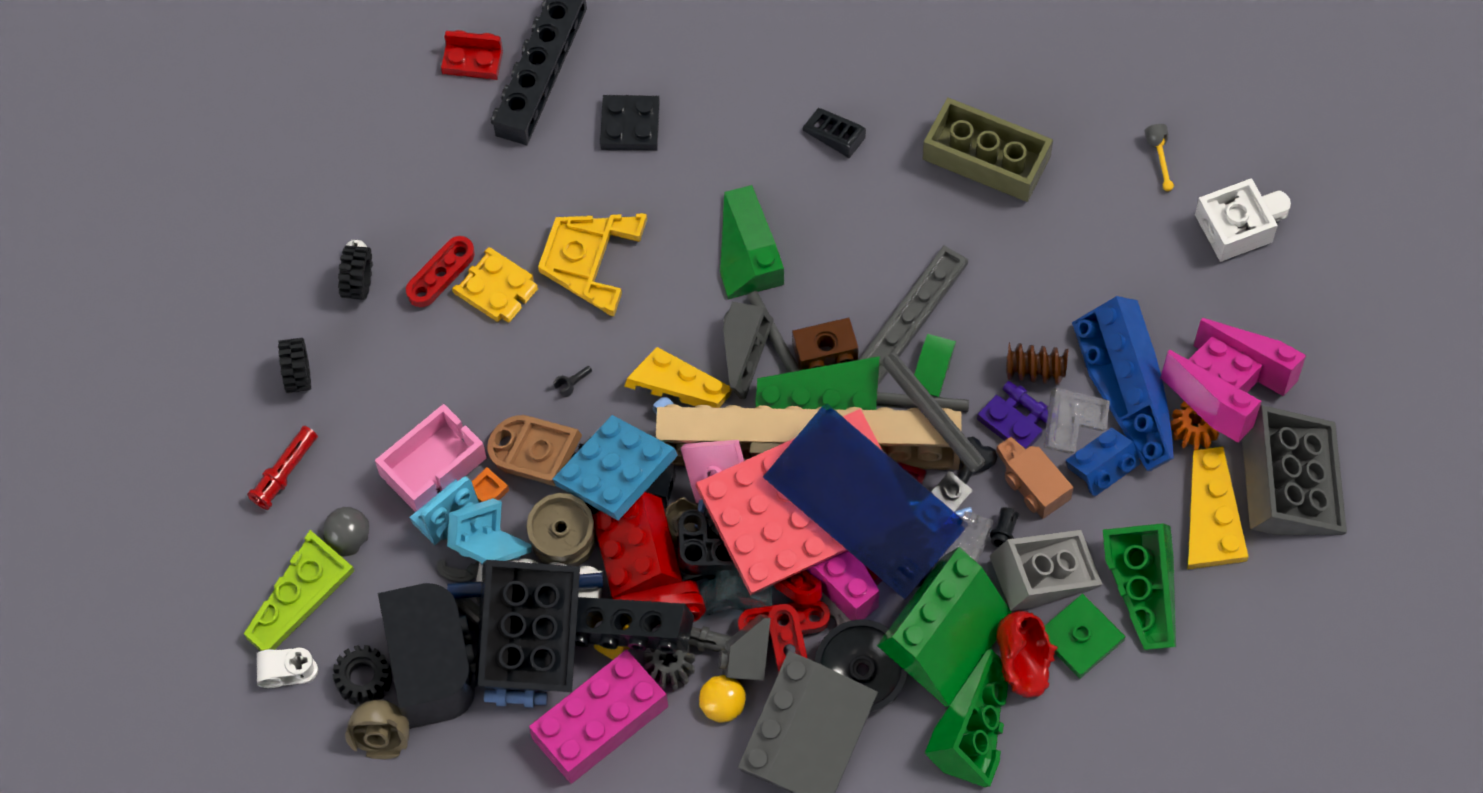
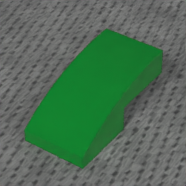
M927 334L914 376L930 395L940 397L956 341Z

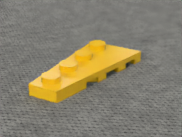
M1223 446L1193 450L1187 570L1246 562L1249 557Z

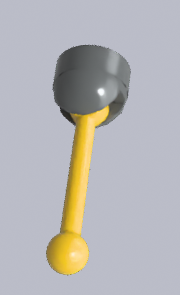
M1154 124L1144 130L1145 137L1149 145L1157 148L1164 179L1162 187L1165 191L1169 192L1174 188V184L1169 179L1163 152V146L1168 141V129L1165 124Z

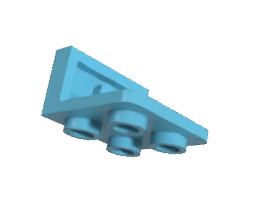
M467 476L462 477L459 481L455 479L410 516L412 524L434 545L448 538L450 512L479 503L471 480Z
M492 498L449 513L447 547L459 552L461 556L470 557L481 562V565L486 560L508 561L519 559L522 555L528 554L532 550L530 543L500 530L501 501Z

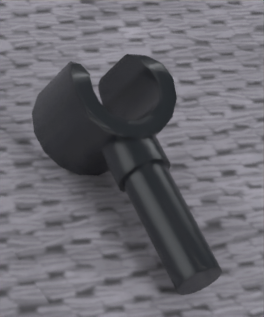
M586 366L569 378L563 375L558 376L554 380L553 385L557 389L561 385L567 384V387L562 389L560 393L562 396L568 397L573 393V385L591 373L592 369L590 366Z

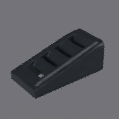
M821 108L815 111L802 128V131L848 158L853 155L866 138V128ZM820 118L824 120L819 128L814 127ZM829 124L833 125L828 132L824 131ZM838 129H840L841 132L838 134V136L834 135V133ZM846 134L850 135L847 140L843 139Z

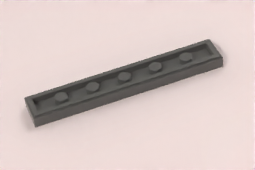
M943 245L859 358L861 360L880 356L878 385L888 373L882 364L883 359L890 353H896L899 357L968 265L967 258Z

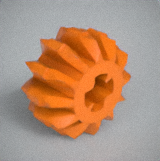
M1185 401L1181 403L1180 409L1173 411V420L1170 421L1171 430L1174 431L1173 438L1174 441L1183 440L1181 444L1183 448L1191 444L1194 450H1198L1201 444L1208 449L1211 441L1218 439L1219 431L1213 429Z

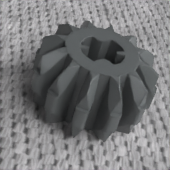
M689 645L687 651L676 650L675 653H665L658 649L650 648L651 652L644 653L643 659L646 662L643 668L656 682L659 681V686L663 690L667 684H671L672 689L676 690L678 688V681L687 685L689 682L687 675L694 674L695 667L692 663L695 662V655L688 653L690 650ZM669 660H670V661H674V662L670 663L669 667L664 666V665H667V664L669 663Z

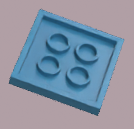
M611 415L554 476L553 481L557 487L578 497L612 518L619 520L672 463L678 454L674 447Z

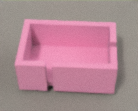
M443 404L375 459L379 475L416 512L435 497L439 490L442 491L455 479L459 481L487 459L483 442L466 425L463 427L462 421Z

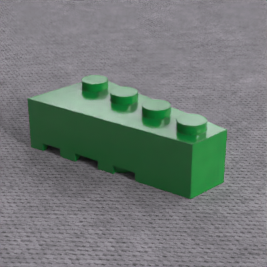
M880 356L757 378L755 408L758 406H769L772 409H785L789 406H798L802 409H816L825 406L836 410H846L850 407L876 410Z

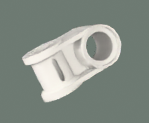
M304 648L272 649L257 653V685L259 687L277 688L284 685L306 684L313 681L318 674L317 663L312 658L310 652ZM302 662H306V663L302 664V669L297 670V668H301V663H302Z

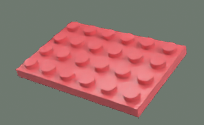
M861 408L705 478L695 485L750 595L916 518Z

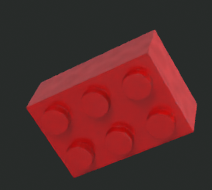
M644 492L619 520L612 518L602 511L592 515L612 598L682 581L660 497Z

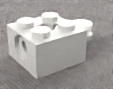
M1251 178L1199 197L1195 216L1221 262L1272 243L1278 226L1276 222L1288 216L1291 202L1287 194L1282 191H1275L1261 196Z

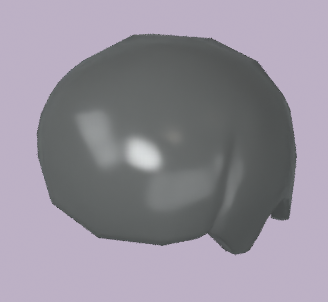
M352 507L337 508L327 516L324 522V542L340 556L356 554L360 546L368 540L369 521L357 509Z

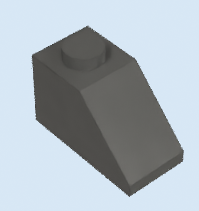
M759 614L725 643V650H720L718 665L719 669H723L722 673L727 678L764 681L771 618Z

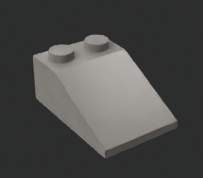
M1081 530L1007 539L989 555L1010 611L1038 607L1099 588L1103 585Z

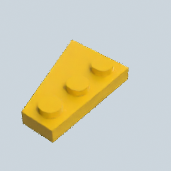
M658 347L627 377L625 383L627 388L635 390L636 386L651 389L652 395L662 397L663 393L679 397L681 403L692 406L708 405L712 408H720L730 397L732 391L729 385Z

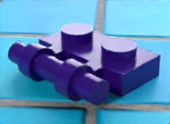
M1008 381L1002 388L1010 396L1007 401L996 394L977 414V420L1004 441L1012 437L1027 449L1042 436L1043 429L1036 425L1040 419L1049 426L1053 423L1056 416L1048 410L1049 407L1042 401L1038 403L1030 397L1024 387L1021 385L1017 387L1011 381ZM1019 404L1031 412L1027 417L1015 409Z

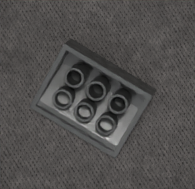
M1261 405L1254 427L1242 438L1250 530L1273 535H1344L1347 533L1335 422Z
M788 651L738 768L744 773L791 793H836L878 692L815 661Z

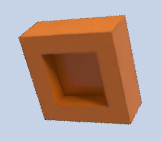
M488 467L471 481L479 503L492 498L499 501L509 491L508 485Z

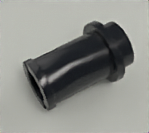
M1009 507L1000 509L995 529L990 532L991 543L994 546L1000 547L1007 539H1014L1012 533L1019 517V513L1017 511L1014 512V509Z

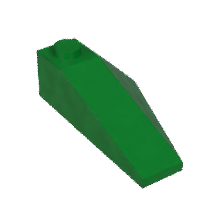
M752 185L724 192L720 276L728 300L748 295L754 291L759 292L784 285V267Z
M1161 523L1104 529L1105 560L1109 570L1112 571L1119 593L1125 601L1144 650L1176 647L1174 555L1171 526Z
M992 649L986 651L934 728L925 750V755L943 773L985 788L991 786L1000 762L1001 751L996 748L998 734L1003 733L1004 723L999 722L1001 706L1006 704L1008 683L1005 681L1002 673L1001 659Z

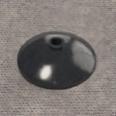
M851 620L838 625L824 637L817 649L815 662L877 691L878 695L870 711L871 713L883 709L898 697L906 683L908 673L877 646L889 630L888 627L871 620ZM862 664L869 667L868 672L864 675H860L857 672L858 667Z

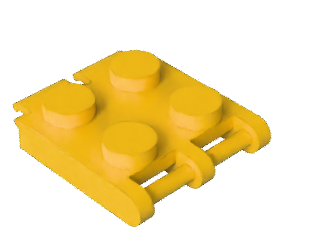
M488 247L484 251V257L476 266L469 268V274L459 285H455L452 288V292L496 322H499L502 318L510 323L522 309L521 303L517 300L526 304L538 290V285L533 282L534 279L531 273Z

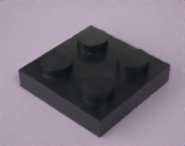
M603 95L600 135L601 150L658 151L660 97Z

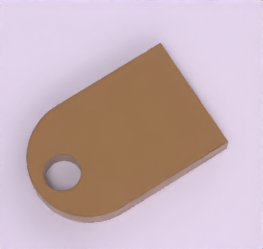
M517 415L507 418L497 425L489 437L487 449L490 459L500 470L556 487L553 478L571 459L582 434L578 429L526 415ZM511 436V440L506 445L499 446L500 441L504 437Z

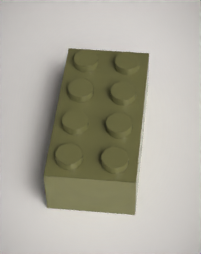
M947 97L924 140L922 160L1028 202L1051 157L1053 139Z

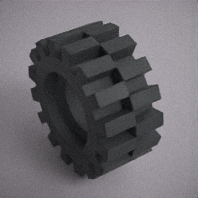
M345 245V248L342 250L343 255L340 258L341 264H339V295L341 298L365 300L367 294H369V286H371L370 278L373 266L370 247Z
M304 338L278 341L279 362L286 393L311 390L309 360Z
M359 645L354 646L355 651L350 652L349 648L344 651L345 656L339 655L337 658L338 665L334 664L333 667L335 673L333 674V679L344 700L348 699L349 703L355 705L356 701L361 705L365 701L375 700L376 697L382 699L385 696L383 691H389V682H392L391 671L385 656L381 655L380 651L376 648L372 651L368 645H364V649H360ZM363 665L371 667L374 670V677L371 682L360 686L351 681V673L355 668Z

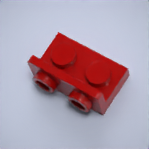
M462 30L445 31L446 46L441 65L442 74L498 80L503 54L500 36H495L491 33H467Z

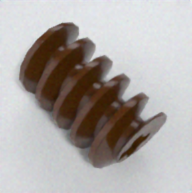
M1009 342L1006 362L1007 378L1012 380L1015 372H1018L1019 380L1024 381L1026 375L1030 374L1031 382L1035 383L1038 376L1042 375L1043 383L1047 384L1050 377L1053 376L1055 385H1059L1062 378L1066 376L1068 349H1065L1062 356H1059L1058 348L1054 347L1050 355H1048L1046 347L1041 346L1038 354H1036L1034 345H1029L1027 351L1024 352L1022 344L1018 343L1015 350L1012 351Z

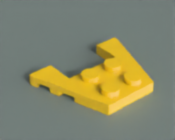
M621 214L610 215V218H593V216L556 217L538 265L539 272L608 315L615 316L622 295L621 288L597 283L595 279L610 236L613 235L640 242L647 222V214H636V217H621Z

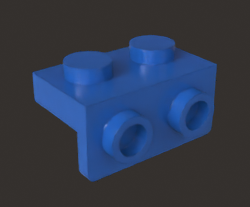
M1113 428L1102 433L1095 440L1065 460L1068 469L1086 481L1089 492L1093 496H1097L1140 465L1134 442Z

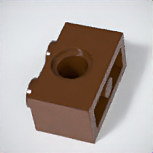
M850 317L792 330V345L800 370L858 360L859 347ZM829 346L832 349L830 351H823L819 348Z

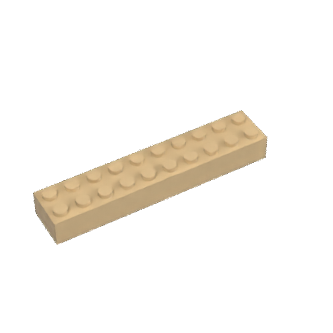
M670 404L665 407H657L656 438L675 448L678 456L671 463L675 464V466H685L680 449L684 444L739 440L745 461L750 459V446L752 442L783 444L860 408L850 407L846 410H836L825 406L816 409H802L798 406H789L785 409H772L769 406L741 408L737 405H729L725 408H712L708 405L681 407ZM887 407L878 408L877 410H863L861 408L891 468L895 469L897 463L901 462L920 469L959 470V456L919 408H910L908 410H893ZM942 408L961 431V411Z

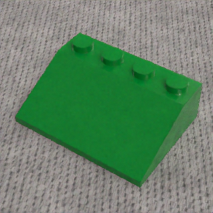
M957 547L940 559L877 646L945 707H948L986 651L990 650L997 640V628L1001 619L1012 612L984 569L960 547Z

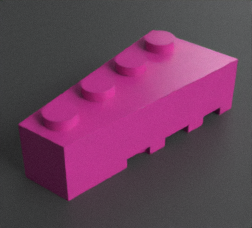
M854 548L806 569L808 573L821 581L822 592L850 620L865 619L879 607V589Z

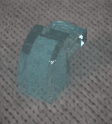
M737 569L717 571L715 579L700 584V595L703 596L706 606L705 614L712 615L732 607L744 612L751 608L772 606L771 586L750 595Z

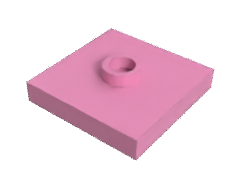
M739 440L688 443L680 448L696 503H699V500L702 499L695 486L697 482L744 461Z

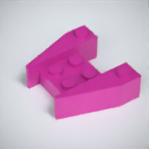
M1202 318L1193 345L1198 350L1189 359L1169 350L1160 378L1213 429L1239 443L1254 427L1262 402L1247 392L1259 382L1284 396L1298 382L1306 355L1279 340Z

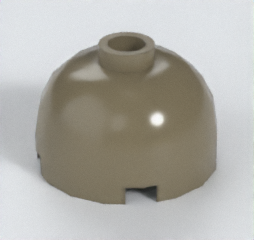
M387 700L367 701L359 705L352 713L346 728V742L356 752L357 748L367 751L366 757L385 760L396 758L400 755L401 750H406L408 746L409 721L401 715L398 706Z

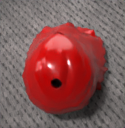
M1016 611L1001 619L997 628V643L1001 654L1002 673L1005 681L1011 685L1012 692L1024 698L1039 697L1049 687L1048 668L1051 662L1055 661L1054 654L1058 647L1049 642L1045 625L1038 616L1028 611Z

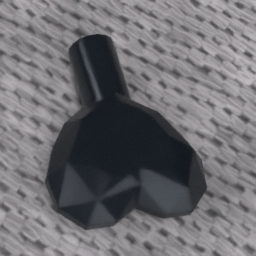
M974 436L967 437L985 460L984 466L976 472L985 471L995 465L998 458L996 450L990 446H983ZM962 461L963 467L957 477L967 484L974 472H971Z

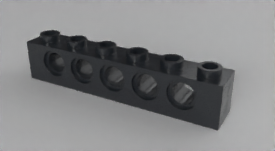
M543 0L540 17L536 16L532 24V35L530 39L524 41L520 62H515L513 66L512 80L509 85H505L502 91L501 105L493 111L491 124L494 125L496 137L528 145L586 13V0ZM517 108H521V109H522V110H520V111H513L514 109H517Z
M578 597L575 646L588 647L589 644H593L607 649H617L618 646H623L636 651H646L647 648H652L665 653H675L676 650L687 651L694 615L684 603ZM602 621L598 627L594 628L598 622ZM631 623L627 629L623 630L625 625ZM660 625L659 629L652 632L654 627Z

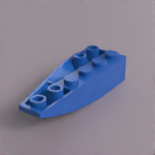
M1115 296L1073 321L1072 325L1090 378L1126 437L1134 442L1137 455L1147 471H1152L1174 459L1172 430L1163 380L1160 378L1161 372L1138 300Z

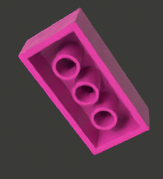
M626 649L529 726L531 737L569 783L572 784L668 708L667 694Z

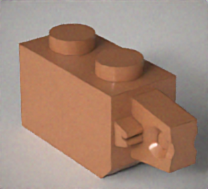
M1012 437L997 446V453L1006 466L1005 479L1008 485L1023 495L1024 502L1031 512H1037L1044 519L1071 500L1074 487L1040 447L1030 446L1025 449Z

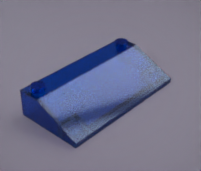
M828 403L819 409L763 476L765 480L904 599H906L969 525Z

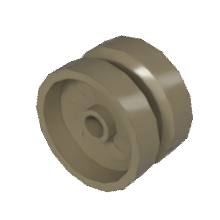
M556 493L545 496L530 511L526 528L533 552L542 563L559 562L567 566H579L589 559L596 547L597 533L591 510L583 500L572 494Z

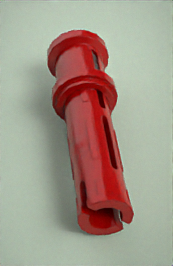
M302 426L299 433L285 449L272 468L265 469L262 473V480L255 489H250L247 493L250 500L256 505L269 510L272 506L271 501L279 490L285 489L287 486L286 478L318 438V435L312 429Z

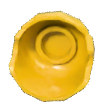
M725 675L713 676L703 684L700 690L699 705L707 718L718 723L734 720L743 712L745 707V690L742 684L735 678H727Z

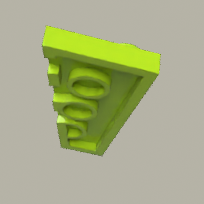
M311 530L305 536V542L300 550L296 551L291 558V564L284 575L277 580L274 585V591L269 599L264 601L244 632L245 638L260 651L275 650L354 572L352 565Z

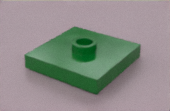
M1083 593L1045 625L1049 642L1058 647L1055 654L1079 679L1124 642L1126 638Z

